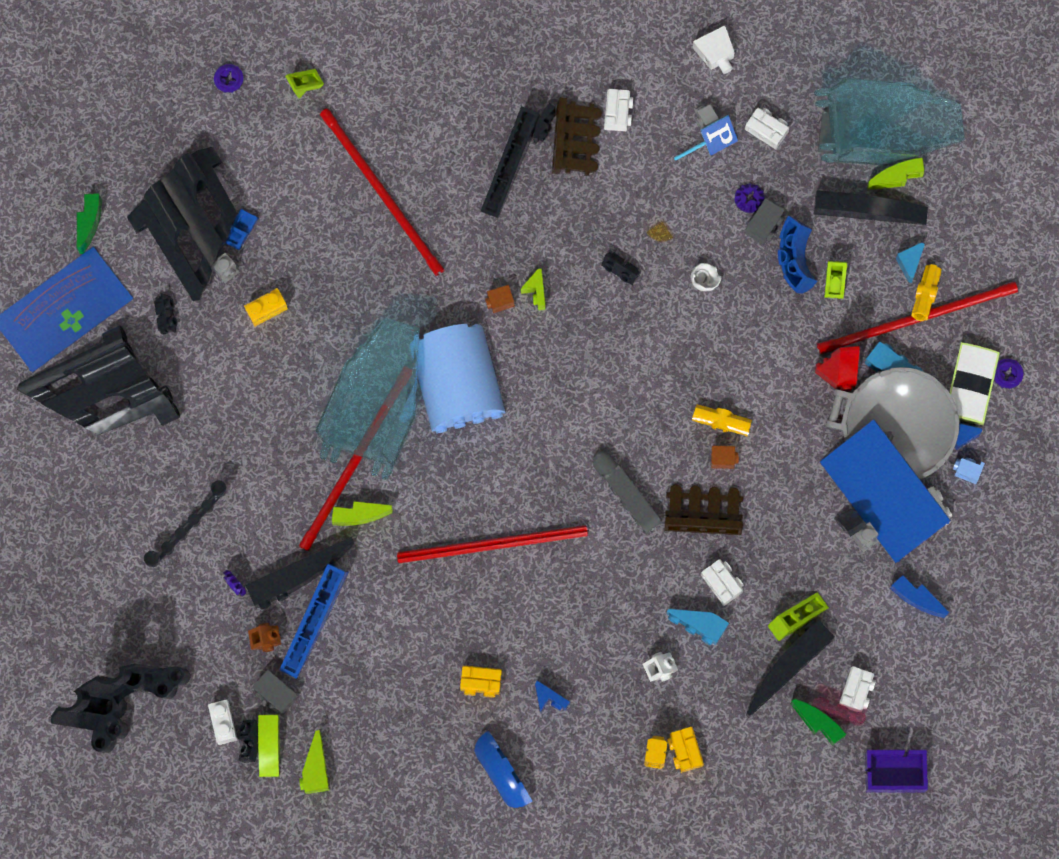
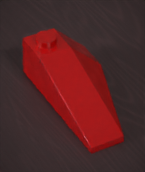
M842 347L831 354L830 358L823 359V364H816L815 373L835 389H841V391L845 392L852 391V388H855L857 384L860 347Z

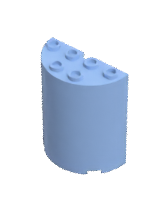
M459 324L440 328L424 334V339H415L410 344L432 432L443 433L447 431V428L453 426L455 429L462 428L469 421H473V424L482 423L485 418L489 417L498 419L506 413L484 329L481 325L474 324L468 327L467 324Z

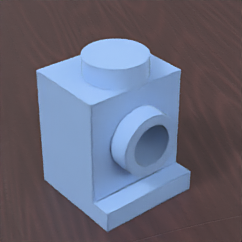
M971 458L957 459L953 470H956L954 476L976 484L985 463L981 462L978 465Z

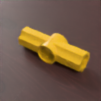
M926 265L921 283L919 282L915 296L916 301L912 310V317L918 321L928 320L932 303L935 302L938 290L937 285L941 276V269L937 265Z
M699 404L696 405L692 421L709 425L715 430L718 428L723 430V432L730 431L744 436H748L752 422L751 419L734 415L729 410L722 408L713 409Z

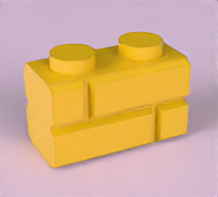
M278 288L270 291V294L267 293L244 305L254 327L288 310Z
M463 665L460 690L464 691V695L475 696L476 693H484V697L494 698L495 694L500 695L502 669Z
M693 727L669 734L670 738L667 739L669 749L674 750L676 757L673 758L676 769H680L682 773L704 766Z
M652 736V738L648 739L644 761L646 767L664 768L668 743L664 740V737Z

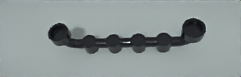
M217 480L212 483L211 491L213 495L208 500L202 502L201 508L195 514L189 515L188 521L184 526L175 530V535L168 542H164L161 545V550L158 553L148 551L144 555V562L148 567H156L166 555L172 554L174 546L179 541L187 538V532L192 527H197L201 522L200 519L206 513L213 511L214 504L227 492V486L223 481Z

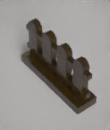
M559 98L556 108L552 174H560L561 170H565L566 174H570L571 171L584 172V176H589V173L597 171L598 163L590 159L591 155H596L599 152L600 147L598 144L592 143V137H598L601 129L599 126L593 125V120L600 119L602 111L594 107V104L590 103L589 107L575 105V101L567 104V98ZM574 118L588 119V124L574 123ZM565 134H568V140L564 139ZM573 135L587 137V141H574ZM563 152H567L566 157H563ZM572 153L585 154V160L572 158Z
M674 484L671 486L670 492H666V498H670L669 510H665L664 531L742 535L743 515L739 514V502L743 503V496H740L737 488H730L728 495H720V489L714 486L709 489V494H701L700 487L694 485L690 488L689 493H682L681 486ZM681 499L689 500L688 511H681ZM701 500L708 501V513L700 512ZM720 501L727 502V514L720 513Z

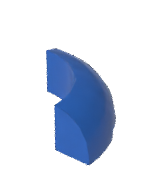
M788 216L779 236L781 241L780 250H778V261L784 273L783 277L788 285L796 293H805L818 282L810 273L805 258L806 243L812 229L797 219Z
M489 731L485 732L475 744V755L504 802L513 808L523 807L533 802Z

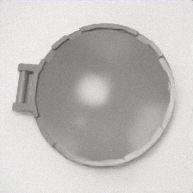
M891 368L870 376L853 393L835 389V399L831 415L825 427L843 431L845 442L870 423L871 420L875 419L884 432L891 431L894 434L891 442L919 479L925 478L937 471L952 454L959 434L958 410L949 391L930 374L912 368ZM844 398L848 400L842 423L840 424L836 422L842 399Z

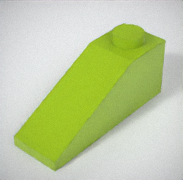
M817 592L778 615L768 627L776 639L781 641L829 607Z
M320 730L315 731L302 771L303 778H299L300 788L305 790L306 794L330 790Z

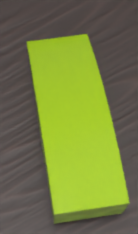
M923 158L910 159L883 170L868 182L867 189L902 187L906 185L907 179L923 177Z
M355 501L353 502V509L333 507L332 525L352 526L369 523L393 513L392 505Z
M258 715L259 777H279L280 717L278 715Z

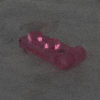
M823 697L814 698L811 706L823 713L853 725L861 726L866 720V715L863 712L852 713L848 711L846 706L840 704L834 706L829 704L830 701Z

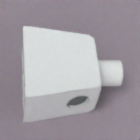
M725 26L693 41V49L711 70L719 66L723 74H726L733 69L729 61L734 59L735 53Z

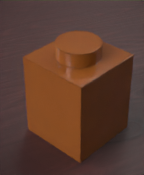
M509 285L487 291V298H485L486 306L488 309L491 308L493 313L515 307Z
M712 446L711 468L734 469L735 464L739 462V452H735V446Z

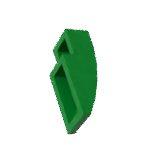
M84 194V212H77V249L79 254H84L89 247L99 225L102 206L100 194Z
M797 699L791 701L792 707L814 735L821 731L832 746L846 736V733L840 726L819 709Z

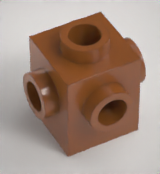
M262 623L248 631L251 650L262 649L263 652H270L274 650V647L281 645L278 625L270 626V623Z

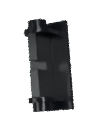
M615 252L606 254L601 266L608 272H612L620 277L623 282L633 285L635 279L641 274L639 268L629 262L624 266L623 262L625 259Z
M161 293V296L155 297L154 301L156 315L162 314V317L157 318L158 331L162 335L168 334V331L176 333L177 319L173 312L175 307L174 301L171 296Z

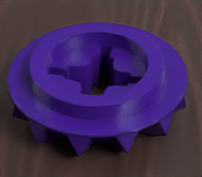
M223 65L216 70L214 83L218 90L224 93H233L239 90L243 84V73L235 65ZM231 73V77L234 80L230 81L227 85L226 80L223 78H227Z
M751 183L742 185L735 193L737 207L746 213L756 212L765 200L763 190L758 185ZM754 192L753 199L755 200H750L746 204L747 197L745 195H750Z
M1013 359L1000 360L995 373V383L1001 386V388L1011 389L1017 387L1023 379V369ZM1011 367V375L1014 377H1009L1005 380L1003 371L1006 372Z
M225 570L223 572L225 575L223 579L237 596L240 594L243 597L246 594V590L231 571Z

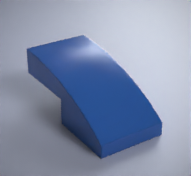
M241 209L232 225L226 244L240 250L259 218Z

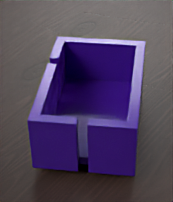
M867 750L865 752V771L869 772L865 775L866 793H925L928 790L927 750H908L906 757H903L905 750Z

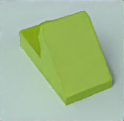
M316 69L287 74L285 76L298 98H301L306 91L319 89L324 85Z
M828 260L824 297L844 298L847 262Z
M537 269L521 288V294L536 292V294H533V304L538 306V310H545L542 269Z

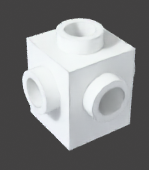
M658 652L652 655L650 660L643 663L650 682L659 679L662 682L672 678L674 672L678 671L671 653L662 654V652Z

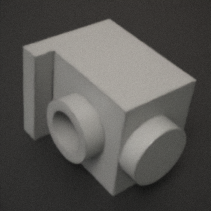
M711 105L701 106L695 110L697 114L695 120L700 129L719 120Z
M226 253L214 262L213 271L225 284L239 273L235 263Z
M870 522L866 524L867 527L852 536L863 553L879 542L877 539L879 534Z

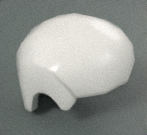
M700 263L693 268L691 282L695 288L700 291H711L719 286L721 276L718 275L716 267L708 263Z

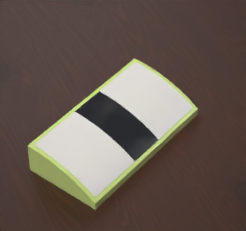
M961 342L950 394L958 410L959 421L984 426L1000 352Z

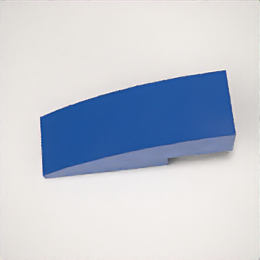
M904 575L890 588L902 600L923 612L945 618L949 614L947 609L923 584L916 589Z

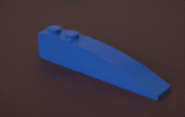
M327 564L279 669L280 671L296 679L298 678L335 604L349 571L334 564Z

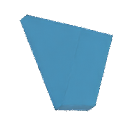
M924 243L917 244L897 254L896 260L907 281L910 283L913 281L925 245Z

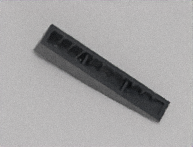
M521 106L480 212L499 218L532 140L537 121L540 117L538 112Z
M816 190L813 214L927 225L928 207L876 196Z
M353 538L345 539L246 584L245 586L255 608L266 609L271 606V602L277 599L279 602L289 597L288 594L310 583L324 573L327 564L337 562L355 544Z
M820 620L816 623L810 622L804 628L806 632L802 636L798 634L790 641L792 645L777 660L755 694L746 714L748 718L834 640L835 636Z

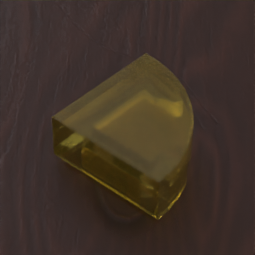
M663 222L647 231L648 236L654 240L656 239V241L665 242L673 239Z

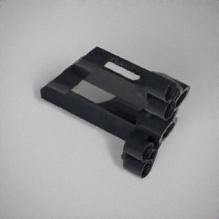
M213 147L183 155L162 180L150 186L144 194L142 203L127 217L136 234L146 228L149 229L192 301L201 300L202 294L211 279L216 257L220 248H223L227 242L233 222L237 217V212L214 171V168L221 163L223 164ZM206 188L221 210V215L215 228L197 199V194ZM182 230L189 232L202 253V259L196 272H194L178 246V235Z
M121 325L102 333L103 343L20 382L17 390L97 435L153 413L162 426L180 418L179 410L173 403V396L166 385L159 387L153 378L144 371L138 363L139 360L130 344L127 342V335ZM73 373L78 375L82 381V384L60 395L44 388ZM110 396H122L127 398L129 402L128 407L103 419L84 410Z
M141 664L121 666L116 678L98 675L74 690L73 692L77 695L76 703L71 707L58 706L51 715V724L93 730L92 748L98 752L109 753L115 747V740L125 738L129 732L128 725L120 719L127 710L125 697L140 691L152 692L159 698L172 699L177 693V686L186 685L189 682L190 672L185 668L176 666L166 668ZM180 671L181 677L177 681L176 675ZM141 675V680L138 683V677ZM166 685V686H167V692L164 694V693H163V688H164V686ZM111 700L113 707L111 712L107 714L105 707ZM118 725L119 731L115 734V727ZM104 739L105 746L102 748L101 742Z

